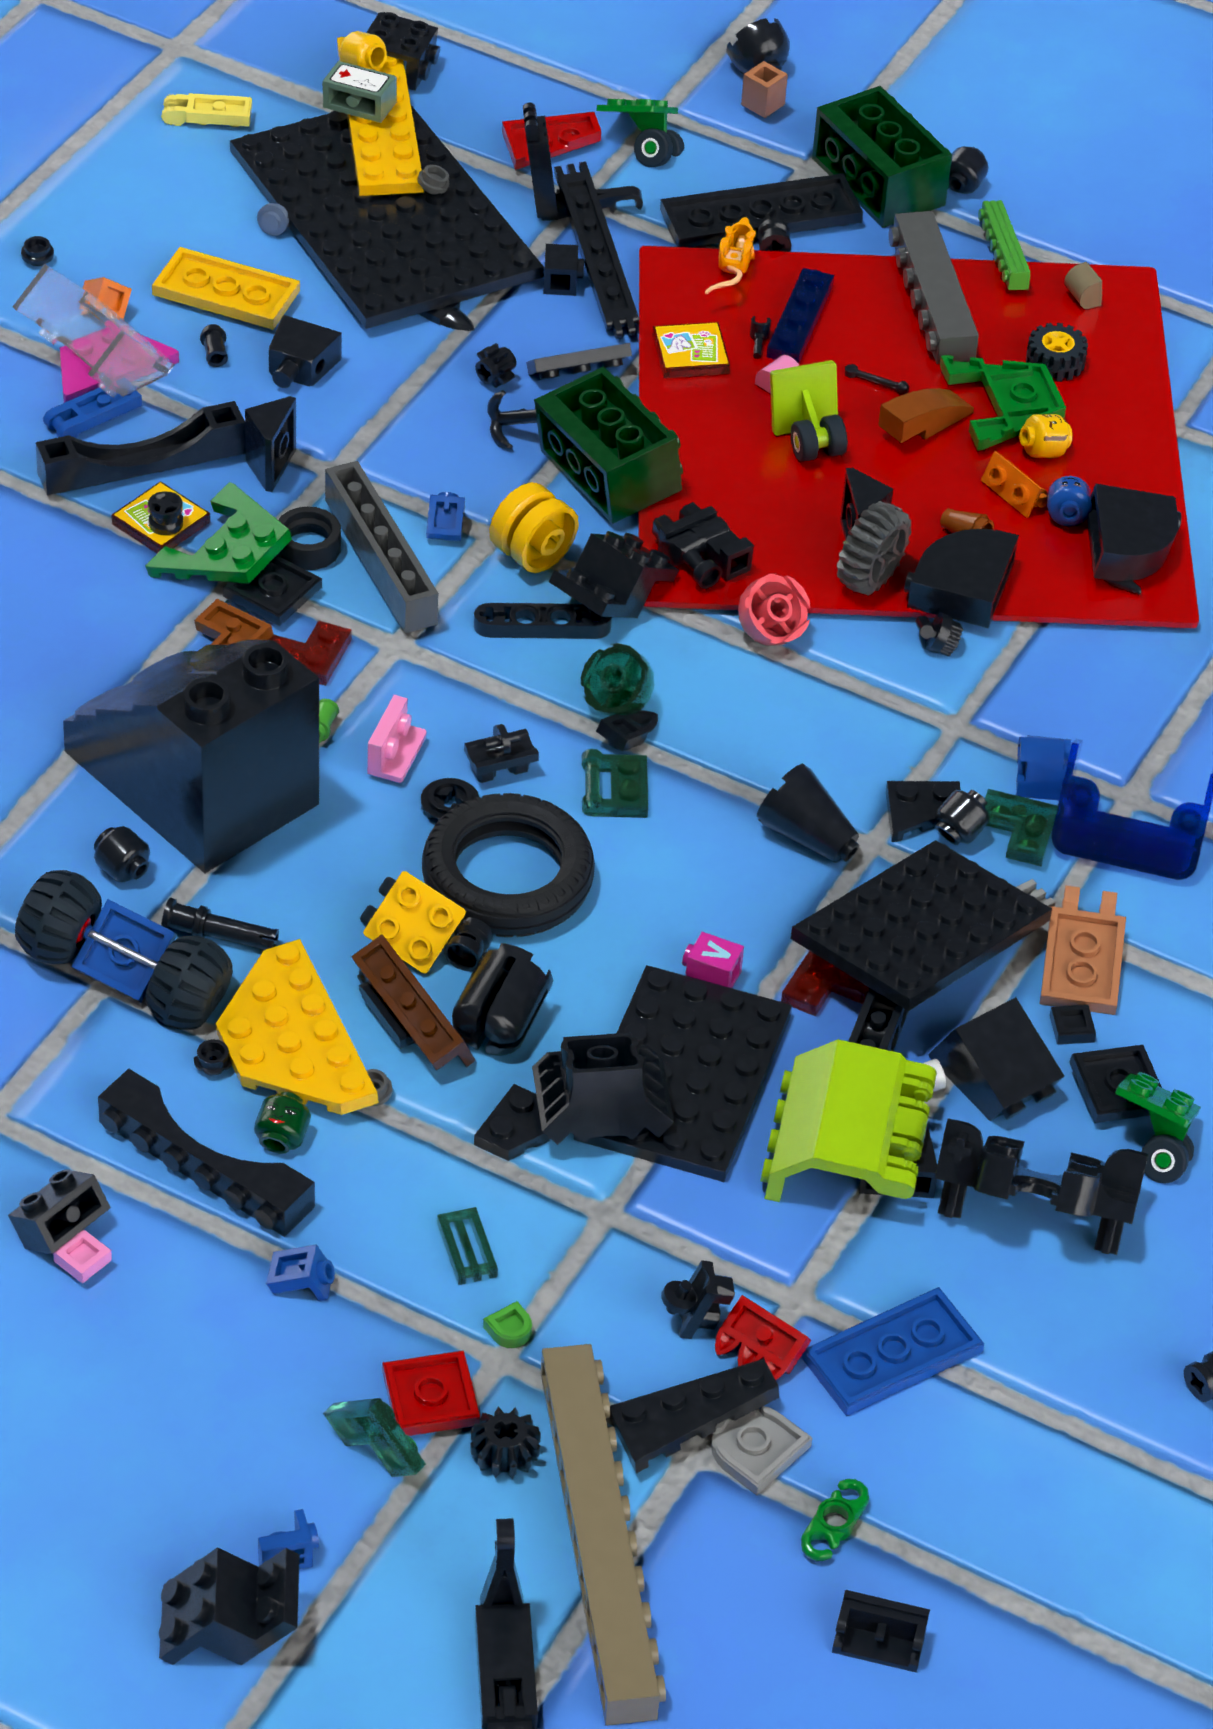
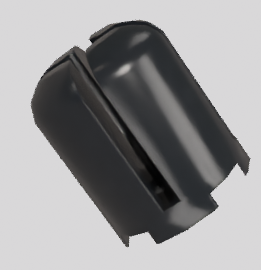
M501 943L499 949L487 951V948H485L452 1012L453 1027L466 1044L478 1050L487 1036L489 1041L486 1045V1053L499 1056L511 1054L521 1047L554 981L550 970L545 975L540 967L530 961L533 956L531 952L505 943Z

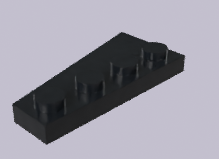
M761 1359L611 1405L610 1420L635 1472L638 1473L648 1468V1461L656 1456L663 1454L665 1457H668L680 1451V1444L696 1435L704 1438L716 1431L715 1427L722 1421L728 1418L736 1421L779 1398V1387L765 1359Z

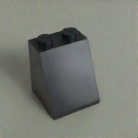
M1016 997L955 1028L928 1054L931 1060L937 1059L940 1062L944 1074L989 1121L1001 1115H1004L1006 1120L1014 1117L1026 1109L1024 1103L1033 1098L1036 1103L1044 1101L1057 1092L1054 1085L1065 1077Z

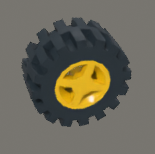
M1047 323L1045 328L1040 325L1029 336L1026 362L1046 364L1052 378H1056V381H1062L1063 378L1071 380L1073 375L1079 376L1084 369L1088 348L1087 339L1085 336H1082L1080 330L1073 331L1074 327L1070 325L1063 327V323H1057V326Z

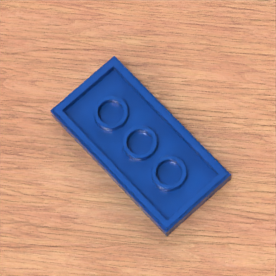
M937 1287L807 1347L802 1354V1359L847 1417L982 1353L984 1342L940 1287Z

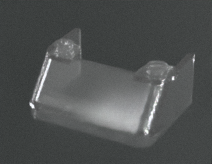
M46 264L13 305L16 311L31 319L42 328L39 334L53 345L60 341L92 368L88 375L100 382L98 386L113 398L117 393L124 397L167 376L175 366L169 358L108 305Z

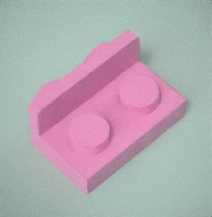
M393 695L368 742L367 774L398 783L403 782L426 739L425 729L411 726L412 716L407 714L408 698Z

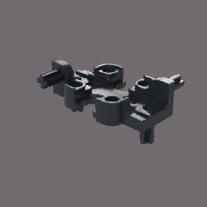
M947 1119L934 1178L944 1181L937 1213L949 1218H961L968 1186L983 1194L1008 1199L1009 1195L1015 1196L1017 1192L1034 1193L1049 1198L1050 1204L1056 1205L1055 1211L1078 1216L1095 1215L1101 1217L1094 1250L1101 1251L1104 1254H1118L1124 1223H1133L1148 1153L1131 1149H1119L1109 1155L1105 1163L1090 1156L1071 1152L1067 1170L1064 1171L1063 1175H1049L1020 1166L1025 1141L1002 1136H989L985 1145H983V1136L976 1126L963 1121Z

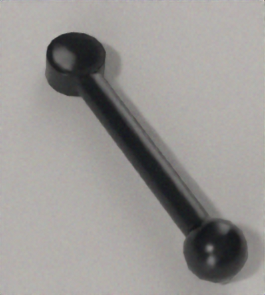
M854 364L845 366V375L847 377L854 378L858 376L895 388L900 394H906L909 391V384L905 381L898 383L858 370V367Z

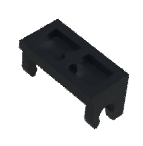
M845 1590L836 1626L832 1653L917 1673L930 1609Z

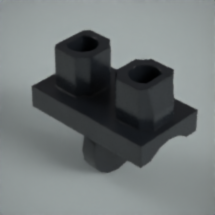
M499 724L493 727L492 737L464 743V752L478 781L481 783L493 780L496 776V771L506 768L515 775L528 772L529 764L539 761V752L533 746L527 729L508 733L506 727L503 724Z
M701 1260L689 1281H671L666 1284L661 1292V1299L668 1313H678L681 1316L682 1327L679 1330L680 1337L692 1339L698 1328L714 1330L720 1321L719 1304L730 1305L735 1296L732 1277L715 1275L713 1262Z

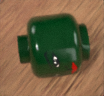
M282 1092L280 1095H271L264 1099L255 1121L254 1132L257 1138H259V1143L265 1149L282 1154L301 1146L310 1123L311 1113L298 1095L291 1092Z

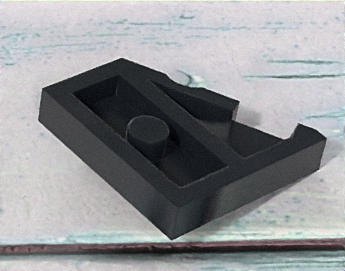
M513 1084L474 1135L475 1146L507 1161L524 1154L528 1148L538 1147L550 1141V1138L541 1129L536 1094L516 1084Z

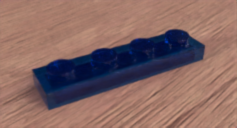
M802 269L768 344L767 358L777 359L782 355H788L799 364L833 287L834 275L823 273L819 270Z

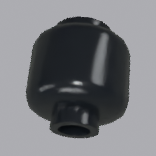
M962 146L952 152V164L949 175V188L962 194L973 193L980 186L988 173L989 166L984 154L979 149Z
M961 790L953 791L935 812V819L938 823L935 826L936 830L954 845H958L960 842L965 844L971 843L990 821L989 813L985 808L988 802L974 790H970L968 793Z
M125 826L110 827L104 830L94 843V859L96 864L118 882L129 881L132 878L139 879L149 867V845L130 828Z

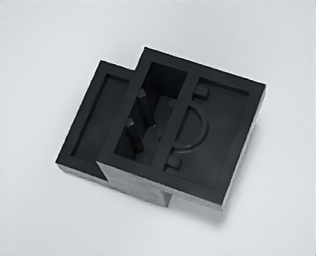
M607 531L606 534L591 533L575 568L571 567L570 570H554L549 583L601 617L638 618L655 581L674 582L679 569L668 563L670 558L664 553L654 549L650 551L643 547L644 541L630 533L620 536Z
M217 1547L186 1570L168 1580L163 1585L161 1592L162 1616L159 1629V1659L173 1665L201 1646L243 1665L297 1629L300 1554L285 1548L258 1567Z

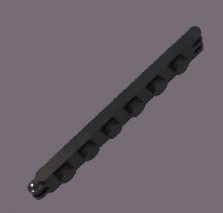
M586 161L579 162L580 172H576L574 164L566 165L567 174L563 173L561 166L554 167L555 178L582 259H584V265L606 330L613 329L616 339L623 338V327H626L628 336L636 335L635 325H639L638 313Z

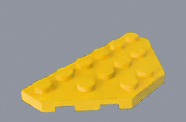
M294 940L264 950L215 1023L220 1041L224 1042L228 1047L232 1067L241 1086L253 1090L261 1086L275 1090L277 1095H280L282 1092H291L301 1097L302 1103L305 1105L309 1100L326 1105L327 1111L340 1115L379 1103L377 1090L301 940Z

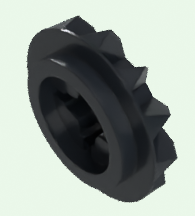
M456 778L438 779L428 784L422 791L421 810L426 811L428 819L437 818L439 821L448 811L461 803L479 797V794L474 786L464 780ZM453 796L455 797L456 803H453L451 807L444 806L449 800H452Z

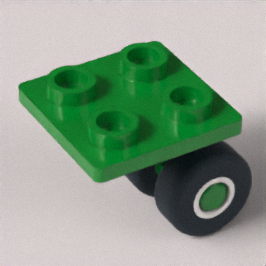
M607 99V105H597L596 111L628 113L641 131L634 143V153L641 164L647 167L662 166L669 161L671 155L677 157L684 151L685 147L681 136L673 130H667V114H678V108L668 107V101Z
M1138 1072L1135 1075L1130 1073L1118 1085L1115 1093L1149 1111L1155 1134L1141 1151L1148 1153L1144 1173L1151 1180L1158 1183L1173 1182L1183 1175L1189 1161L1192 1160L1194 1145L1187 1132L1201 1107L1194 1104L1195 1099L1183 1091L1174 1089L1173 1092L1159 1087V1081L1148 1074Z

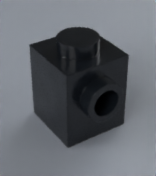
M546 244L543 294L576 296L577 278L583 279L584 259H578V245Z

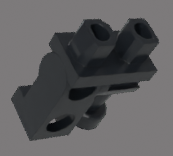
M692 502L683 506L679 512V520L675 522L665 514L654 519L652 533L659 541L658 551L667 555L670 558V564L673 566H681L683 564L689 566L693 570V580L702 589L712 587L718 582L720 577L726 582L751 570L754 545L746 537L739 539L730 530L725 520L717 516V511L712 506L701 509ZM733 559L737 562V565L731 568V562Z

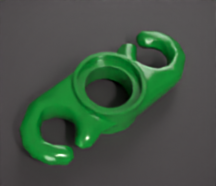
M845 1479L839 1481L837 1485L842 1491L847 1489L855 1490L859 1494V1498L853 1500L844 1499L841 1491L835 1490L832 1492L831 1498L824 1500L818 1506L816 1514L801 1537L802 1552L808 1558L815 1561L831 1559L833 1553L830 1549L838 1548L840 1541L845 1540L851 1535L855 1524L869 1503L868 1488L861 1481ZM829 1513H838L844 1516L847 1522L842 1526H831L825 1522L824 1516ZM814 1540H826L830 1549L816 1550L812 1547L811 1542Z

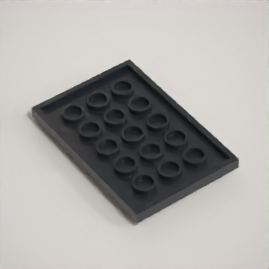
M935 840L792 926L790 939L903 1009L910 1011L1049 922L1052 908L1038 901L1034 896L1028 895L1011 885L1005 879L999 878L982 868L976 862L953 851L947 845Z
M646 965L617 1033H632V1036L639 1040V1046L647 1045L663 1058L674 1123L659 1138L645 1127L633 1140L628 1136H603L590 1138L586 1144L725 1182L791 1017L792 1005ZM574 1135V1140L582 1142Z

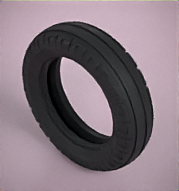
M500 793L490 794L459 804L448 811L435 824L426 840L422 855V873L425 884L466 910L464 918L473 917L482 920L492 929L493 934H496L498 937L534 935L535 932L538 934L563 923L580 908L590 891L594 878L595 863L593 850L580 824L558 806L529 795L521 796V794L503 793V795H500ZM495 836H518L533 840L549 849L557 858L560 870L551 882L539 889L521 894H500L484 890L469 882L460 873L456 861L464 849L477 841Z

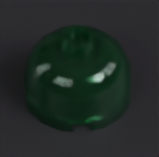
M620 643L610 644L613 647H609L604 651L601 649L597 650L584 665L580 677L581 685L584 687V698L590 706L601 714L608 716L614 714L633 715L643 709L651 699L654 690V672L648 660L631 646Z

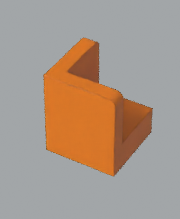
M105 277L85 280L77 311L82 314L96 312L115 321L124 320L132 289Z

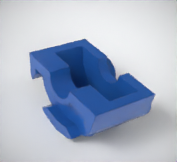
M1030 735L1019 737L1017 748V797L1060 800L1061 786H1069L1071 765L1064 764V760L1069 761L1071 739Z

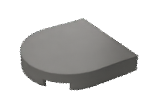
M765 1406L736 1421L728 1418L717 1424L715 1427L716 1431L712 1433L711 1450L717 1464L755 1495H758L812 1446L811 1436L779 1412Z

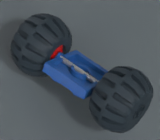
M53 870L46 872L36 881L24 899L15 923L16 940L22 949L33 959L52 965L66 964L75 959L71 967L140 1003H142L146 995L147 1005L153 1015L164 1025L180 1030H194L201 1027L226 994L233 973V965L224 949L214 941L199 936H183L176 939L177 934L109 899H107L101 910L102 899L99 892L89 880L78 873L67 870Z

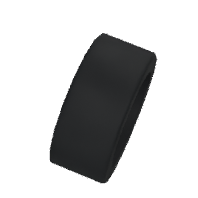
M299 507L289 510L279 518L278 521L289 529L291 537L303 532H313L323 535L327 539L316 544H301L291 540L277 554L278 556L305 570L324 568L336 561L341 553V524L336 516L327 510L317 507Z

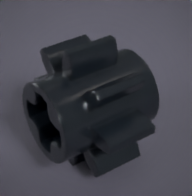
M495 343L477 353L480 361L476 363L475 370L480 380L485 384L493 383L494 387L497 388L501 384L504 385L515 378L512 370L516 368V358L507 347L499 348L498 344Z

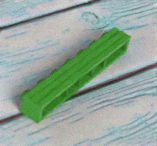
M983 201L982 209L978 211L979 221H982L983 231H986L987 241H990V249L994 252V260L998 262L999 272H1002L1003 282H1006L1008 290H1028L1031 271L1003 201Z

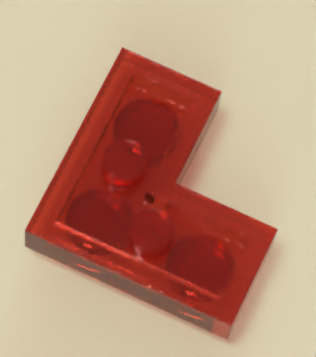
M318 620L306 643L274 634L269 640L276 641L319 677L320 685L326 686L352 640V629Z
M809 951L782 991L781 1002L791 1004L795 1009L816 1016L831 992L863 1004L869 987Z

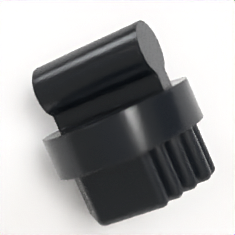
M939 613L932 623L924 615L916 619L915 624L918 631L925 638V649L934 653L940 652L951 656L955 648L958 647L959 640H961L962 625L944 613Z

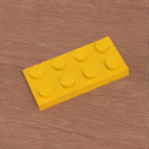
M183 247L178 248L152 284V295L272 330L277 326L300 292L299 280Z

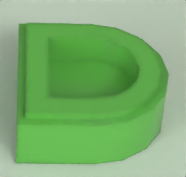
M516 1301L483 1319V1328L500 1346L518 1348L529 1341L532 1335V1320L525 1309Z

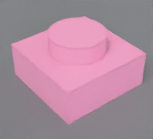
M84 1229L53 1253L54 1262L82 1284L112 1261L111 1250Z

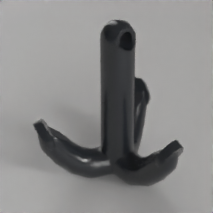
M502 390L495 393L487 405V413L491 418L490 433L493 440L500 447L512 449L513 446L502 433V426L537 423L535 409L527 410L523 408L501 412L499 405L506 394Z

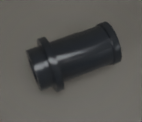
M216 324L207 325L200 334L201 344L205 346L206 361L213 367L224 365L228 359L224 344L227 338L226 332Z

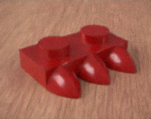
M741 1295L719 1328L715 1340V1350L717 1355H723L741 1344L738 1352V1366L764 1358L775 1380H777L785 1372L787 1374L791 1373L812 1340Z

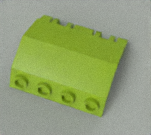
M839 1039L796 1056L792 1072L784 1070L780 1093L787 1094L786 1101L778 1099L773 1122L781 1125L779 1130L771 1129L767 1152L774 1153L773 1160L765 1158L760 1182L768 1183L764 1199L780 1202L785 1178L810 1168L866 1180L879 1194L901 1199L911 1198L914 1195L919 1170L918 1166H916L917 1164L913 1161L920 1159L930 1112V1107L925 1102L931 1100L937 1075L935 1068L927 1064L906 1060L901 1053Z

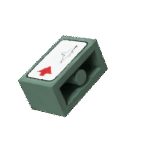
M338 61L322 81L323 108L381 123L397 103V76Z

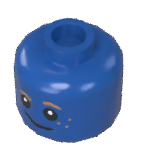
M1064 476L1053 482L1047 494L1048 513L1052 520L1066 527L1078 526L1086 521L1088 513L1092 510L1091 489L1084 480L1075 476Z

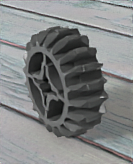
M879 501L876 504L870 505L868 510H864L861 517L855 520L853 528L848 531L847 539L843 542L844 546L839 553L840 560L837 563V577L840 578V582L846 585L848 589L869 596L874 591H879L881 585L886 584L889 577L893 576L897 566H900V560L905 555L904 551L909 544L908 537L911 535V520L907 513L893 504Z

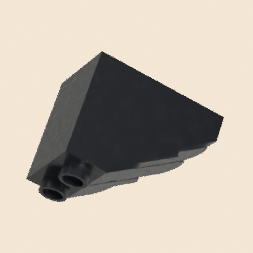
M242 640L230 645H206L198 651L176 653L147 667L138 673L130 683L111 689L79 707L74 715L63 720L65 753L204 874L319 805V677L276 641Z

